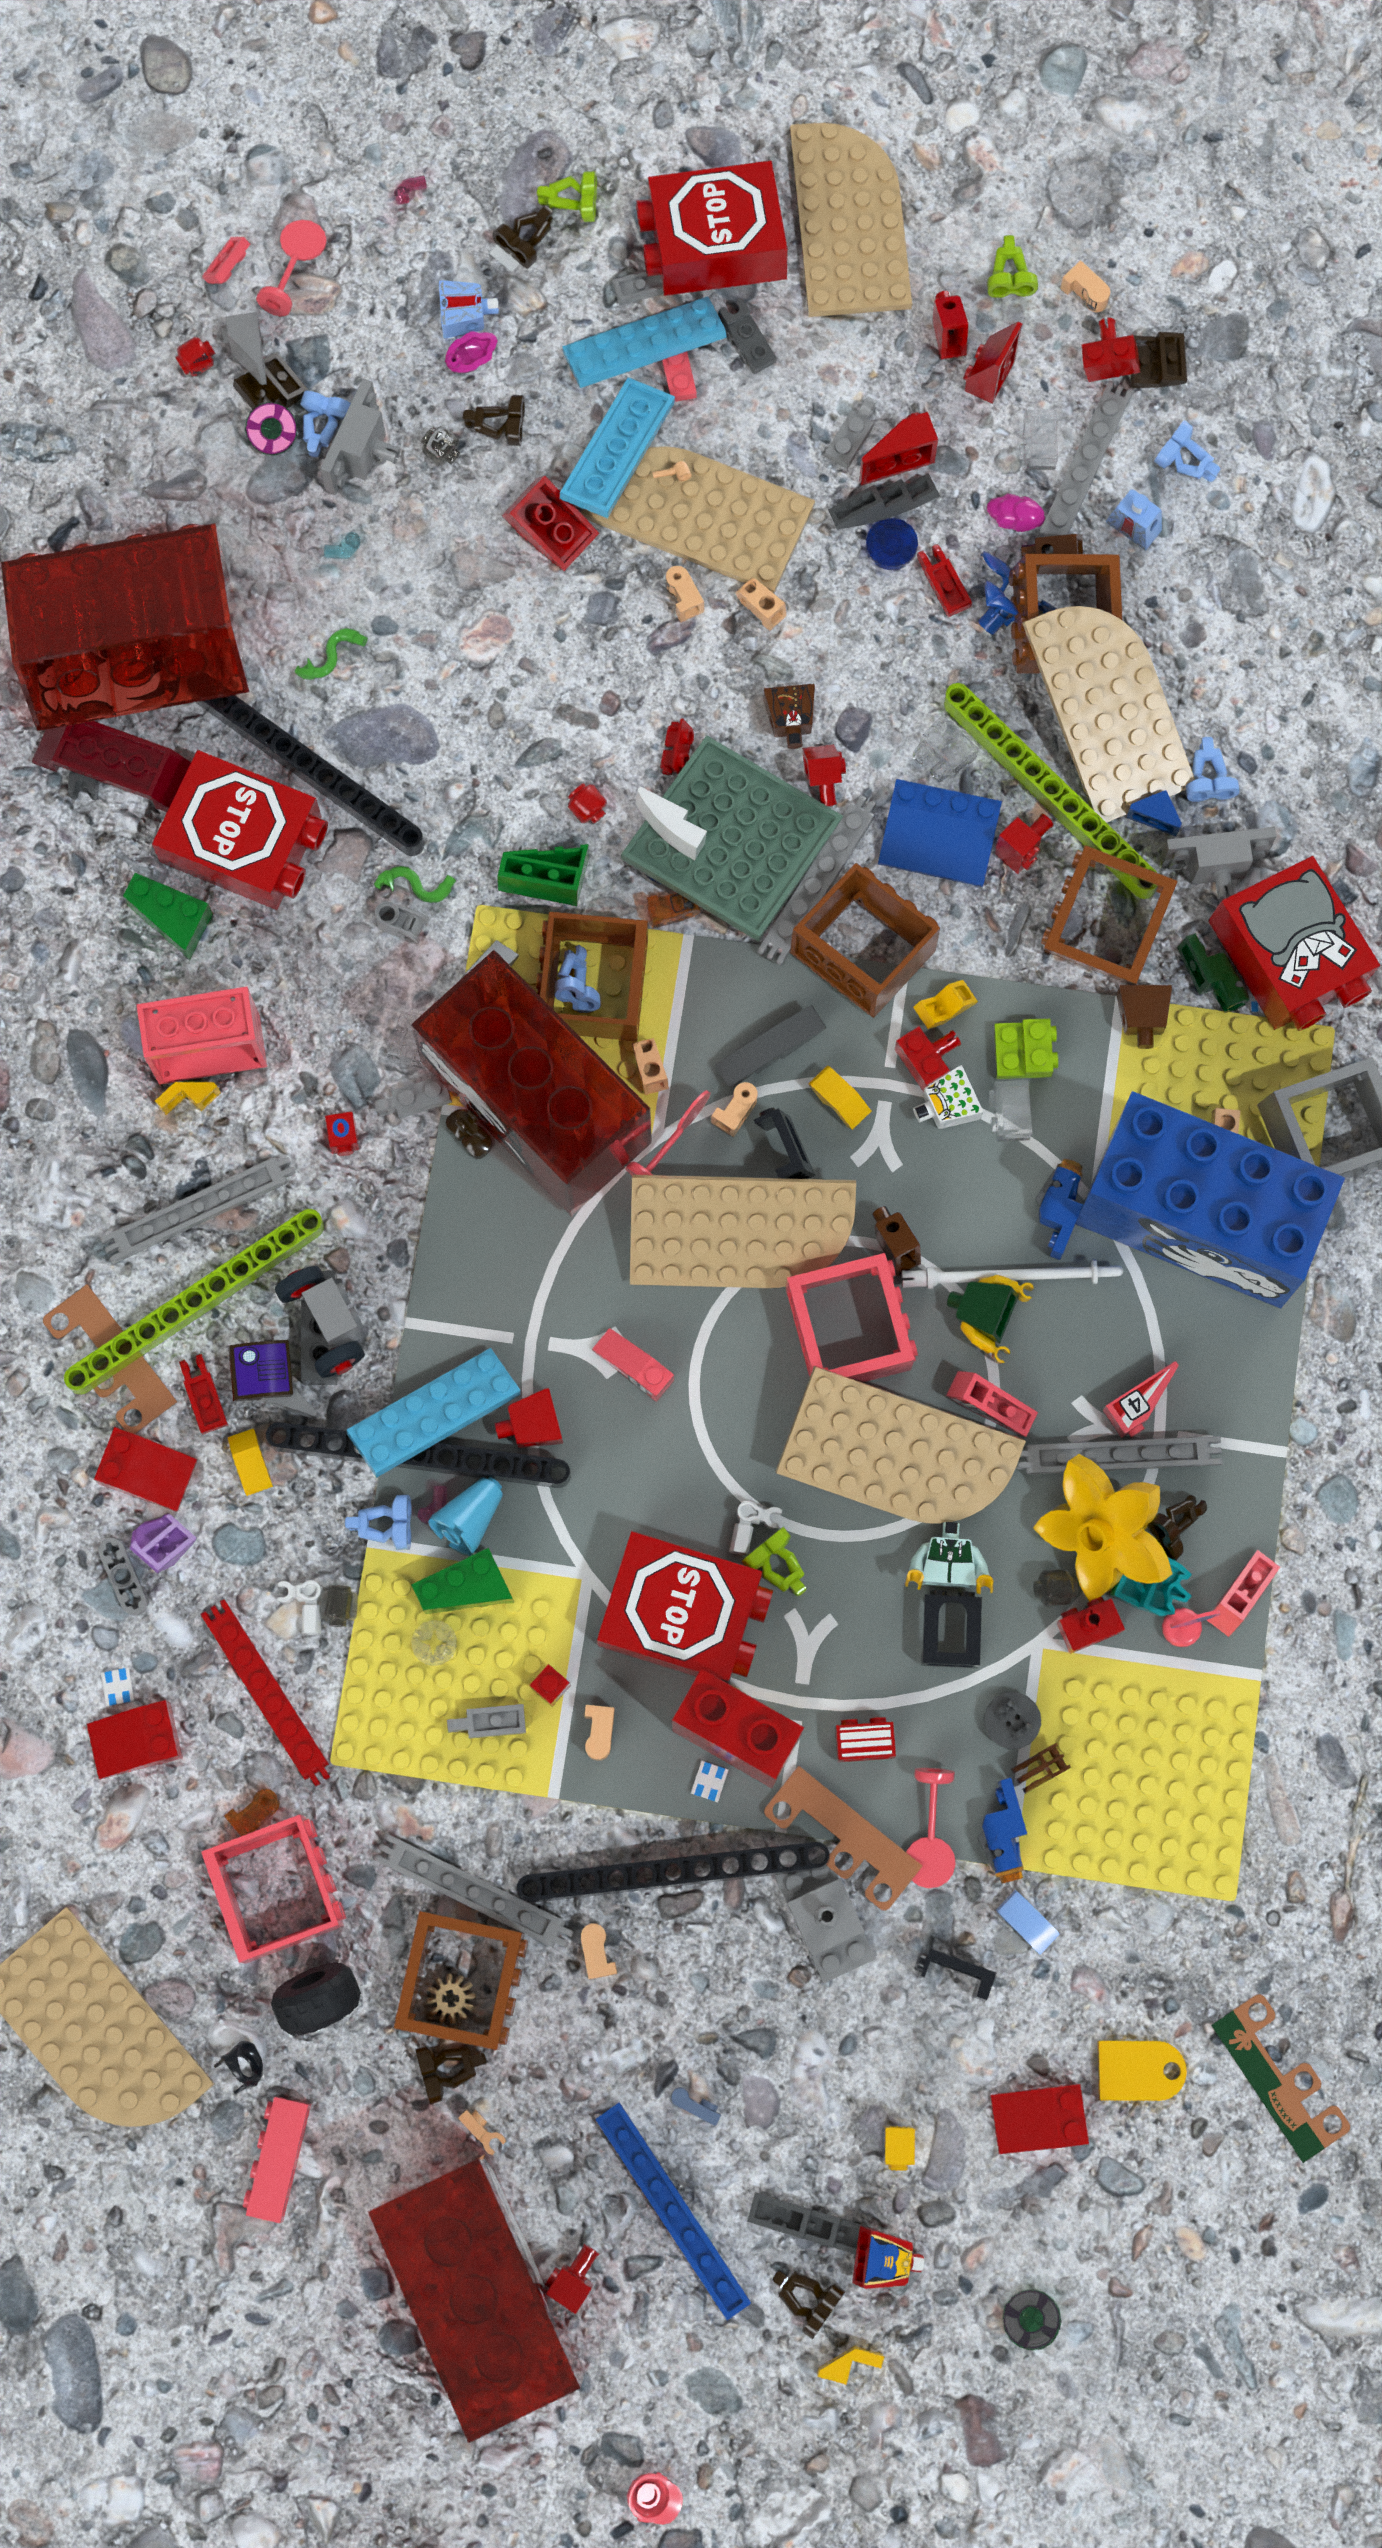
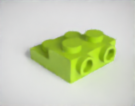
M1023 1019L1022 1023L994 1024L997 1079L1052 1077L1053 1069L1058 1068V1052H1052V1042L1057 1041L1056 1026H1051V1019Z

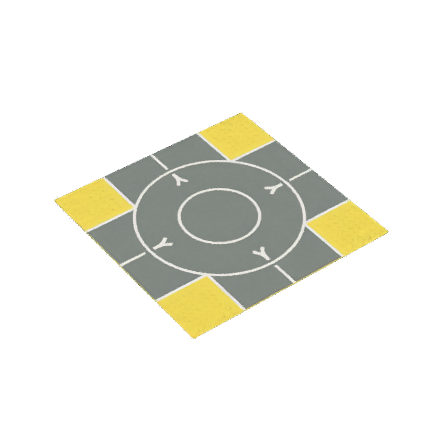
M486 905L477 906L465 973L496 940L519 954V957L473 1021L458 1012L449 1069L477 1093L510 1131L512 1129L522 1148L520 1154L527 1161L534 1175L519 1162L503 1141L496 1136L497 1134L500 1135L506 1142L511 1143L519 1150L505 1133L496 1131L489 1121L488 1123L484 1122L465 1101L464 1097L467 1098V1096L447 1081L452 1103L443 1105L441 1110L391 1404L491 1348L521 1390V1395L438 1443L561 1459L568 1464L571 1479L562 1488L496 1480L502 1486L503 1496L476 1552L472 1555L487 1548L490 1549L515 1603L425 1614L412 1588V1584L470 1557L449 1547L448 1545L451 1542L445 1536L440 1539L430 1528L428 1521L434 1513L480 1478L394 1467L378 1477L374 1507L380 1505L392 1507L396 1495H409L411 1498L410 1550H396L392 1538L388 1539L385 1543L372 1540L367 1542L330 1762L335 1766L840 1842L841 1840L803 1809L793 1822L784 1829L766 1817L764 1813L765 1807L796 1768L800 1766L905 1852L914 1841L922 1837H928L930 1784L917 1781L914 1776L915 1769H948L955 1772V1778L950 1784H938L935 1837L942 1839L950 1846L955 1860L987 1865L990 1864L977 1837L983 1831L982 1823L985 1815L1005 1810V1806L998 1803L995 1789L999 1788V1781L1012 1778L1027 1831L1026 1835L1015 1838L1016 1842L1020 1843V1855L1023 1865L1015 1869L1234 1901L1237 1897L1273 1579L1247 1617L1231 1636L1228 1637L1210 1622L1204 1620L1201 1621L1202 1632L1199 1639L1188 1647L1174 1646L1165 1639L1162 1633V1623L1165 1616H1159L1132 1607L1110 1596L1111 1589L1101 1597H1103L1104 1601L1112 1598L1125 1630L1118 1635L1070 1654L1057 1626V1622L1062 1619L1061 1613L1076 1607L1079 1612L1089 1608L1087 1605L1089 1600L1082 1591L1076 1576L1075 1563L1077 1552L1064 1551L1052 1546L1033 1529L1042 1516L1057 1506L1067 1503L1063 1491L1064 1473L1029 1475L1026 1474V1469H1015L1007 1486L992 1503L967 1518L954 1521L960 1524L959 1539L971 1540L972 1546L979 1549L987 1563L989 1575L993 1578V1593H990V1589L985 1586L981 1587V1594H977L976 1586L974 1589L922 1585L921 1589L917 1590L918 1584L914 1581H910L908 1587H906L905 1580L909 1572L911 1558L923 1543L930 1541L931 1537H942L943 1523H923L910 1520L775 1472L809 1381V1374L786 1293V1287L745 1288L630 1285L632 1176L625 1168L630 1162H637L646 1168L677 1130L681 1118L690 1105L702 1092L708 1090L710 1097L701 1112L684 1129L683 1133L651 1173L653 1175L778 1178L775 1170L791 1163L777 1128L765 1131L755 1124L754 1119L759 1118V1113L768 1108L774 1107L775 1110L779 1108L791 1117L816 1175L809 1179L856 1180L855 1217L852 1231L843 1250L828 1267L884 1253L875 1236V1224L877 1222L872 1215L876 1209L883 1206L887 1207L891 1215L896 1212L901 1213L920 1244L921 1264L909 1271L926 1270L927 1267H932L937 1272L1089 1267L1092 1259L1097 1260V1266H1121L1123 1268L1121 1276L1098 1277L1097 1284H1093L1091 1278L1015 1280L1020 1286L1023 1283H1031L1034 1289L1032 1291L1023 1289V1293L1032 1298L1027 1302L1017 1300L1001 1343L995 1342L996 1347L1005 1346L1010 1351L1009 1355L1002 1350L998 1351V1358L1005 1362L1002 1364L993 1361L991 1352L987 1354L969 1341L961 1331V1323L956 1319L957 1309L947 1306L949 1294L952 1291L964 1294L969 1282L939 1283L937 1286H933V1289H927V1287L902 1288V1281L913 1280V1278H902L901 1275L893 1276L894 1287L899 1286L903 1298L900 1308L901 1313H907L910 1323L908 1338L909 1340H914L918 1356H915L916 1361H914L910 1371L863 1383L1022 1438L1026 1441L1024 1446L1220 1436L1221 1443L1210 1444V1448L1221 1447L1222 1454L1211 1455V1459L1222 1458L1223 1465L1104 1471L1113 1486L1114 1492L1134 1482H1146L1160 1486V1504L1157 1513L1164 1514L1165 1516H1167L1166 1508L1184 1501L1189 1495L1196 1497V1505L1201 1500L1206 1501L1207 1511L1203 1515L1198 1516V1519L1180 1535L1183 1544V1554L1176 1561L1192 1574L1188 1580H1181L1180 1582L1181 1586L1192 1597L1186 1603L1172 1600V1605L1175 1609L1187 1608L1198 1615L1214 1609L1257 1550L1275 1562L1307 1276L1305 1281L1280 1309L1076 1224L1061 1259L1057 1260L1050 1257L1053 1248L1048 1247L1053 1232L1059 1233L1060 1231L1039 1222L1040 1206L1035 1199L1053 1170L1057 1167H1062L1081 1176L1076 1202L1084 1203L1115 1125L1132 1091L1212 1123V1111L1215 1108L1241 1110L1238 1134L1274 1148L1257 1104L1274 1091L1331 1072L1335 1037L1334 1028L1314 1024L1307 1029L1298 1031L1293 1022H1290L1274 1030L1266 1017L1233 1012L1224 1013V1011L1170 1004L1164 1033L1162 1035H1154L1153 1048L1139 1049L1137 1046V1035L1124 1034L1117 996L920 968L884 1008L872 1018L791 953H789L782 966L776 963L780 953L777 952L772 961L767 958L771 950L769 947L761 955L757 953L761 946L758 944L648 929V946L638 1041L541 1033L539 1023H535L533 1009L534 1000L540 999V997H537L536 981L537 973H543V971H540L539 954L540 947L546 946L543 945L542 926L543 920L548 921L549 914ZM561 941L558 972L565 959V951L571 950L576 953L575 947L577 945L584 947L587 951L585 959L587 962L586 986L594 988L600 994L601 1006L593 1012L580 1013L573 1009L571 1002H563L555 998L553 1013L627 1019L634 948L610 944ZM846 957L879 984L898 966V964ZM572 968L571 972L569 973V975H571L572 977H574V969H573V968ZM964 980L978 1002L945 1024L927 1029L913 1007L921 1000L935 997L948 984ZM812 1005L827 1028L784 1059L779 1058L760 1073H754L741 1082H748L756 1087L757 1103L734 1137L712 1124V1114L717 1107L723 1111L733 1099L736 1086L729 1088L715 1065L759 1035ZM1023 1019H1051V1026H1056L1057 1041L1052 1042V1052H1058V1068L1053 1069L1052 1077L997 1079L994 1024L1022 1023ZM920 1026L932 1043L953 1030L956 1033L954 1037L960 1039L961 1045L943 1055L942 1060L950 1072L962 1065L982 1107V1118L977 1121L938 1129L933 1117L919 1123L915 1117L913 1107L925 1103L923 1091L894 1050L896 1040ZM654 1038L668 1078L669 1089L645 1095L632 1043ZM827 1065L859 1093L872 1111L853 1130L847 1128L835 1110L823 1104L808 1085ZM1328 1092L1291 1104L1312 1159L1318 1167H1320ZM458 1109H467L468 1111L471 1110L479 1118L476 1124L486 1130L492 1140V1148L484 1158L474 1159L463 1148L462 1140H456L448 1131L446 1119L452 1112ZM505 1128L506 1133H507V1134L512 1138V1140L519 1146L517 1140H516V1139L509 1133V1131ZM870 1273L807 1289V1293L803 1294L823 1368L828 1367V1370L851 1365L893 1354V1350L898 1349L896 1335L878 1275L872 1276ZM609 1328L646 1352L674 1374V1382L657 1402L592 1350ZM1176 1361L1179 1366L1148 1420L1143 1424L1145 1429L1132 1438L1129 1434L1121 1438L1103 1412L1105 1406ZM957 1372L976 1373L1037 1411L1038 1414L1027 1437L1006 1429L947 1397L946 1395ZM549 1388L563 1444L518 1448L515 1435L498 1439L494 1423L510 1419L507 1406ZM426 1451L420 1452L411 1459L416 1462L422 1461L426 1456ZM449 1452L442 1454L439 1458V1463L442 1465L451 1464L454 1460V1455ZM473 1456L468 1459L467 1466L471 1469H476L481 1465L482 1459ZM1019 1458L1018 1462H1025V1458ZM500 1460L495 1464L494 1468L497 1472L504 1473L509 1469L510 1463L506 1460ZM532 1463L527 1464L523 1467L522 1473L526 1476H533L537 1473L538 1467ZM556 1467L551 1471L550 1476L555 1480H560L565 1476L566 1471L561 1467ZM744 1501H752L756 1505L763 1506V1509L766 1510L771 1507H778L782 1510L781 1515H770V1521L779 1524L778 1529H769L762 1522L759 1525L751 1523L750 1526L753 1527L748 1555L784 1527L791 1536L785 1548L794 1553L805 1573L800 1581L805 1585L806 1591L798 1597L790 1588L782 1592L764 1579L762 1572L759 1586L774 1590L764 1623L749 1619L743 1641L757 1645L748 1676L746 1678L732 1673L729 1685L804 1727L800 1740L773 1788L766 1786L673 1732L672 1719L696 1679L695 1676L598 1646V1634L631 1531L743 1565L741 1561L747 1556L729 1552L734 1525L739 1523L736 1518L737 1507ZM1180 1514V1515L1175 1516L1176 1522H1177L1184 1514ZM382 1516L371 1520L370 1527L385 1532L391 1528L394 1520L391 1517ZM1147 1528L1145 1531L1152 1535V1533ZM772 1554L770 1558L772 1571L787 1578L790 1572L786 1561L779 1555ZM930 1590L947 1591L948 1596H958V1592L968 1591L975 1592V1597H982L980 1666L978 1668L921 1666L924 1624L923 1597L925 1594L930 1595ZM944 1603L941 1606L938 1621V1652L966 1653L967 1613L962 1604ZM548 1664L571 1684V1687L553 1707L530 1687V1684ZM1018 1692L1028 1696L1036 1703L1041 1713V1728L1038 1736L1031 1744L1021 1749L1008 1750L998 1746L990 1739L985 1729L984 1715L988 1705L996 1697L1004 1693ZM524 1704L526 1734L469 1739L468 1730L448 1733L447 1720L467 1718L466 1709ZM586 1705L615 1708L611 1750L607 1758L601 1761L592 1760L585 1750V1744L591 1735L592 1719L585 1718ZM1015 1715V1719L1019 1720L1020 1716ZM886 1717L887 1722H893L896 1749L895 1759L837 1762L836 1725H841V1720L858 1719V1724L870 1723V1718ZM1006 1722V1726L1010 1727L1011 1723ZM1057 1742L1058 1746L1056 1748L1060 1755L1064 1754L1063 1760L1067 1766L1070 1764L1071 1768L1025 1794L1022 1790L1023 1788L1046 1775L1041 1771L1019 1784L1017 1778L1038 1767L1039 1764L1035 1761L1015 1774L1012 1773L1011 1768ZM1049 1751L1043 1754L1046 1762L1053 1759ZM701 1761L728 1769L718 1802L691 1794ZM1056 1763L1049 1766L1053 1774L1059 1771ZM777 1802L773 1807V1815L779 1820H785L791 1814V1807L786 1802Z

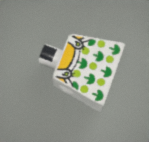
M962 1065L927 1086L923 1092L925 1103L913 1107L915 1117L919 1123L933 1117L938 1129L977 1121L983 1115L982 1107Z

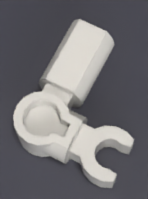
M752 1501L742 1502L736 1509V1518L739 1523L734 1525L729 1552L748 1556L753 1527L750 1526L751 1523L759 1525L762 1522L769 1529H778L779 1524L771 1522L770 1515H781L782 1510L778 1507H771L766 1510L763 1509V1506L756 1505Z
M313 1580L297 1583L296 1586L287 1581L279 1582L278 1587L288 1588L289 1592L286 1597H277V1601L283 1604H288L294 1599H297L298 1602H305V1605H302V1634L321 1635V1605H319V1601L324 1597L323 1587Z

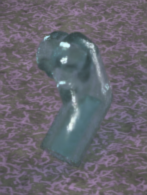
M350 532L339 545H325L324 557L349 559L360 546V536L355 532Z

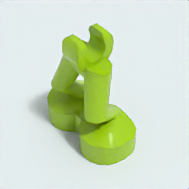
M584 171L581 177V184L572 176H569L554 183H549V187L539 186L537 188L539 204L549 205L550 208L579 210L584 222H595L597 200L596 171ZM572 187L581 194L580 201L562 198L558 196V193Z
M1014 235L1004 236L1003 246L996 250L993 275L987 280L988 294L993 298H1003L1009 294H1016L1020 297L1031 296L1038 290L1037 275L1028 272L1022 248L1015 246ZM1007 259H1012L1018 272L1014 275L1003 272Z
M782 1527L741 1562L744 1566L753 1569L762 1567L764 1579L782 1592L790 1588L798 1597L806 1591L805 1585L800 1581L805 1573L794 1553L785 1548L791 1536ZM772 1554H777L786 1561L790 1572L787 1578L772 1571L770 1564Z

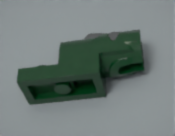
M1196 933L1186 936L1177 946L1199 995L1213 991L1212 994L1222 1007L1224 1013L1236 1011L1245 1006V1002L1250 1000L1242 976L1236 966L1231 964L1224 952L1207 957L1205 947L1199 941Z

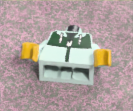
M943 1522L942 1537H931L930 1541L923 1543L911 1558L905 1586L908 1587L910 1581L918 1584L917 1590H920L922 1585L974 1589L976 1586L977 1594H981V1587L985 1586L990 1589V1593H993V1578L989 1575L987 1563L979 1549L972 1546L971 1540L959 1539L960 1524Z

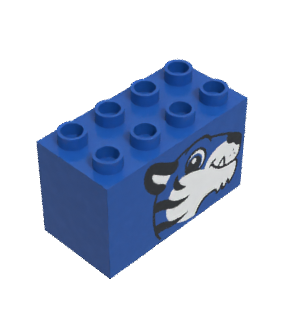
M1132 1091L1115 1125L1075 1224L1281 1309L1305 1281L1345 1177Z

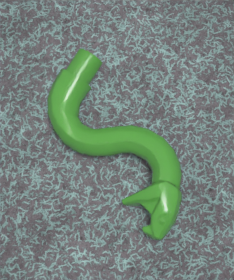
M350 628L334 632L326 643V663L321 667H314L310 659L307 658V664L302 668L297 666L295 674L306 680H314L315 678L329 675L337 664L336 646L340 641H348L364 647L368 637Z
M396 866L382 872L377 877L374 886L381 890V886L387 885L394 892V879L405 877L409 880L414 894L424 902L437 903L444 900L450 894L456 880L447 875L436 890L427 892L423 889L421 880L414 870L405 866Z

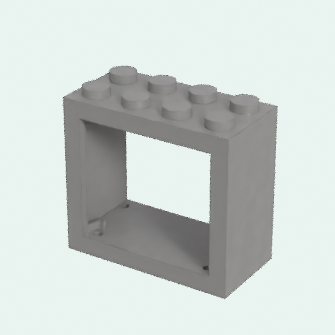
M1373 1057L1274 1091L1257 1104L1274 1148L1315 1165L1291 1104L1354 1082L1380 1148L1323 1169L1343 1176L1345 1180L1352 1177L1353 1179L1361 1178L1375 1169H1378V1171L1382 1170V1078Z

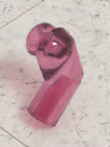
M425 176L404 179L394 190L396 203L399 205L409 203L408 193L426 189Z
M433 1486V1502L425 1508L421 1507L417 1515L421 1522L428 1524L432 1515L447 1504L446 1486Z

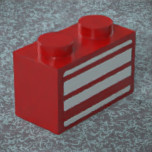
M886 1717L870 1718V1723L858 1724V1719L841 1720V1725H836L837 1762L895 1759L896 1749L893 1722H887Z

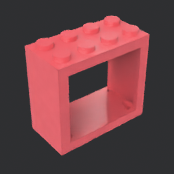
M247 986L136 1004L144 1059L159 1085L267 1067L260 1015Z
M885 1253L787 1277L786 1293L809 1378L814 1366L862 1383L912 1369L913 1363L916 1361L915 1356H918L914 1340H909L908 1330L910 1329L907 1313H901L900 1308L901 1303H903L899 1286L894 1287L893 1276H896L892 1260L887 1261ZM870 1273L872 1276L878 1275L896 1335L898 1349L893 1350V1354L831 1370H828V1367L823 1368L803 1294L807 1293V1289Z
M300 1814L201 1851L239 1963L247 1964L344 1927L342 1920L346 1919V1914L342 1903L335 1901L333 1892L337 1891L334 1879L332 1875L326 1874L323 1865L327 1864V1859L322 1847H316L314 1838L318 1834L312 1820L310 1821V1819ZM293 1835L294 1839L300 1838L304 1846L326 1914L321 1915L323 1921L321 1923L258 1946L256 1941L251 1942L225 1865L229 1864L228 1859Z

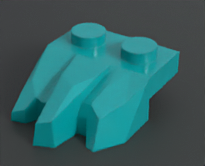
M1168 1558L1172 1575L1163 1582L1141 1583L1122 1575L1120 1581L1112 1588L1110 1596L1132 1607L1159 1616L1175 1614V1608L1172 1605L1173 1599L1186 1603L1192 1597L1180 1584L1181 1580H1188L1192 1574L1183 1565Z

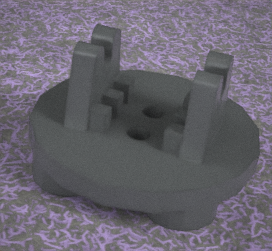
M1018 1692L1004 1693L996 1697L988 1705L984 1715L985 1729L990 1739L998 1746L1008 1750L1021 1749L1031 1744L1038 1736L1041 1728V1713L1036 1703L1028 1696ZM1015 1715H1019L1020 1719L1016 1720ZM1006 1722H1010L1011 1726H1006Z

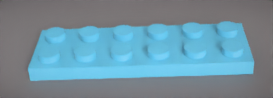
M707 296L562 346L579 387L583 388L727 338L726 329Z
M628 377L560 491V499L608 519L675 403V396Z
M489 1348L348 1428L347 1435L377 1478L520 1396L521 1390L493 1350Z

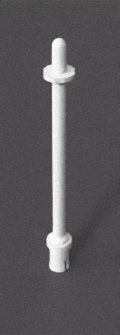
M1092 1259L1089 1267L937 1272L932 1267H927L926 1270H902L901 1277L913 1278V1280L902 1281V1288L927 1287V1289H933V1286H937L939 1283L978 1282L980 1279L994 1275H1001L1012 1280L1091 1278L1092 1283L1097 1284L1098 1277L1121 1276L1123 1268L1119 1265L1097 1266V1260Z

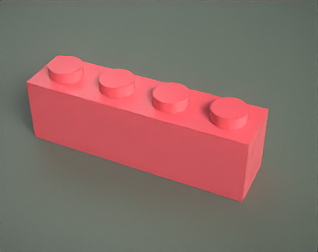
M279 2096L274 2097L273 2102L268 2101L264 2119H268L266 2131H261L257 2148L261 2149L259 2161L254 2160L250 2173V2178H254L252 2190L246 2191L243 2207L247 2208L246 2216L276 2223L284 2221L311 2104Z

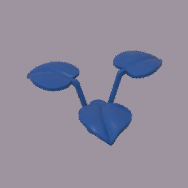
M984 551L981 556H983L987 565L1000 575L1003 580L1001 588L990 581L985 583L986 605L989 606V609L978 620L984 630L994 635L1003 624L1008 627L1014 621V616L1007 617L1009 614L1017 616L1019 612L1015 604L1004 594L1009 584V573L1012 569L1001 559ZM1041 600L1038 603V610L1043 613L1057 609L1045 600Z

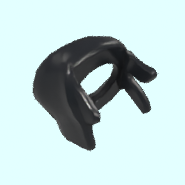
M249 2041L239 2042L230 2052L222 2055L221 2059L214 2064V2068H217L226 2063L235 2078L243 2083L241 2087L234 2091L235 2095L250 2086H257L262 2077L263 2063L255 2045ZM238 2057L244 2058L252 2068L251 2077L245 2076L242 2073Z

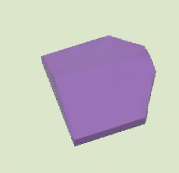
M165 1514L161 1518L144 1522L132 1532L130 1549L156 1573H159L174 1566L197 1538L172 1515Z

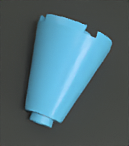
M491 1477L488 1479L480 1478L434 1513L428 1521L430 1528L440 1539L445 1536L451 1542L448 1545L449 1547L463 1555L471 1556L476 1552L503 1496L502 1486Z

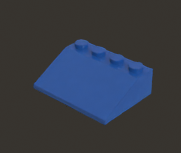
M896 779L878 865L983 887L1002 801Z

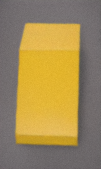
M964 980L948 984L935 997L919 1001L913 1008L927 1029H931L945 1024L974 1006L978 1001Z
M828 1065L808 1083L820 1101L833 1108L847 1128L853 1130L872 1112L859 1093Z
M174 1082L155 1102L165 1115L172 1111L186 1097L200 1111H203L221 1092L214 1082Z
M254 1428L227 1437L246 1496L273 1487Z
M853 2346L820 2366L817 2370V2376L847 2385L852 2361L882 2368L884 2355Z

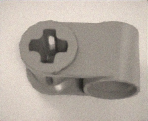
M389 901L378 904L375 909L376 923L380 930L397 936L408 943L419 944L420 932L424 924H427L429 921L426 915ZM387 912L395 916L391 921H383L380 917Z

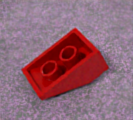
M1016 322L990 335L985 345L980 344L975 354L977 360L974 366L969 365L963 377V380H966L965 392L993 404L1016 361L1023 323Z
M917 412L908 415L861 458L860 486L935 463L938 437L928 412L921 414Z
M545 475L536 478L501 515L525 540L562 571H565L600 534L573 504L560 499V491Z
M114 1427L94 1480L104 1487L178 1512L198 1460L144 1437Z
M166 1700L136 1707L87 1724L99 1780L183 1758L171 1703Z
M1075 2083L990 2095L999 2154L1089 2144L1080 2084Z

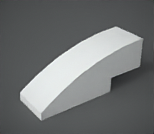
M639 787L636 805L647 822L667 843L695 860L705 844L707 831L686 821L688 810Z

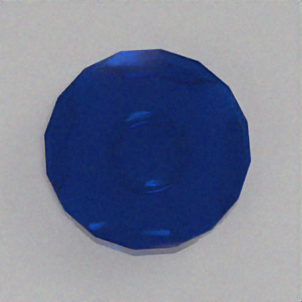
M888 518L878 521L868 531L865 542L866 553L879 568L886 570L901 569L916 556L918 549L917 534L913 527L904 520Z

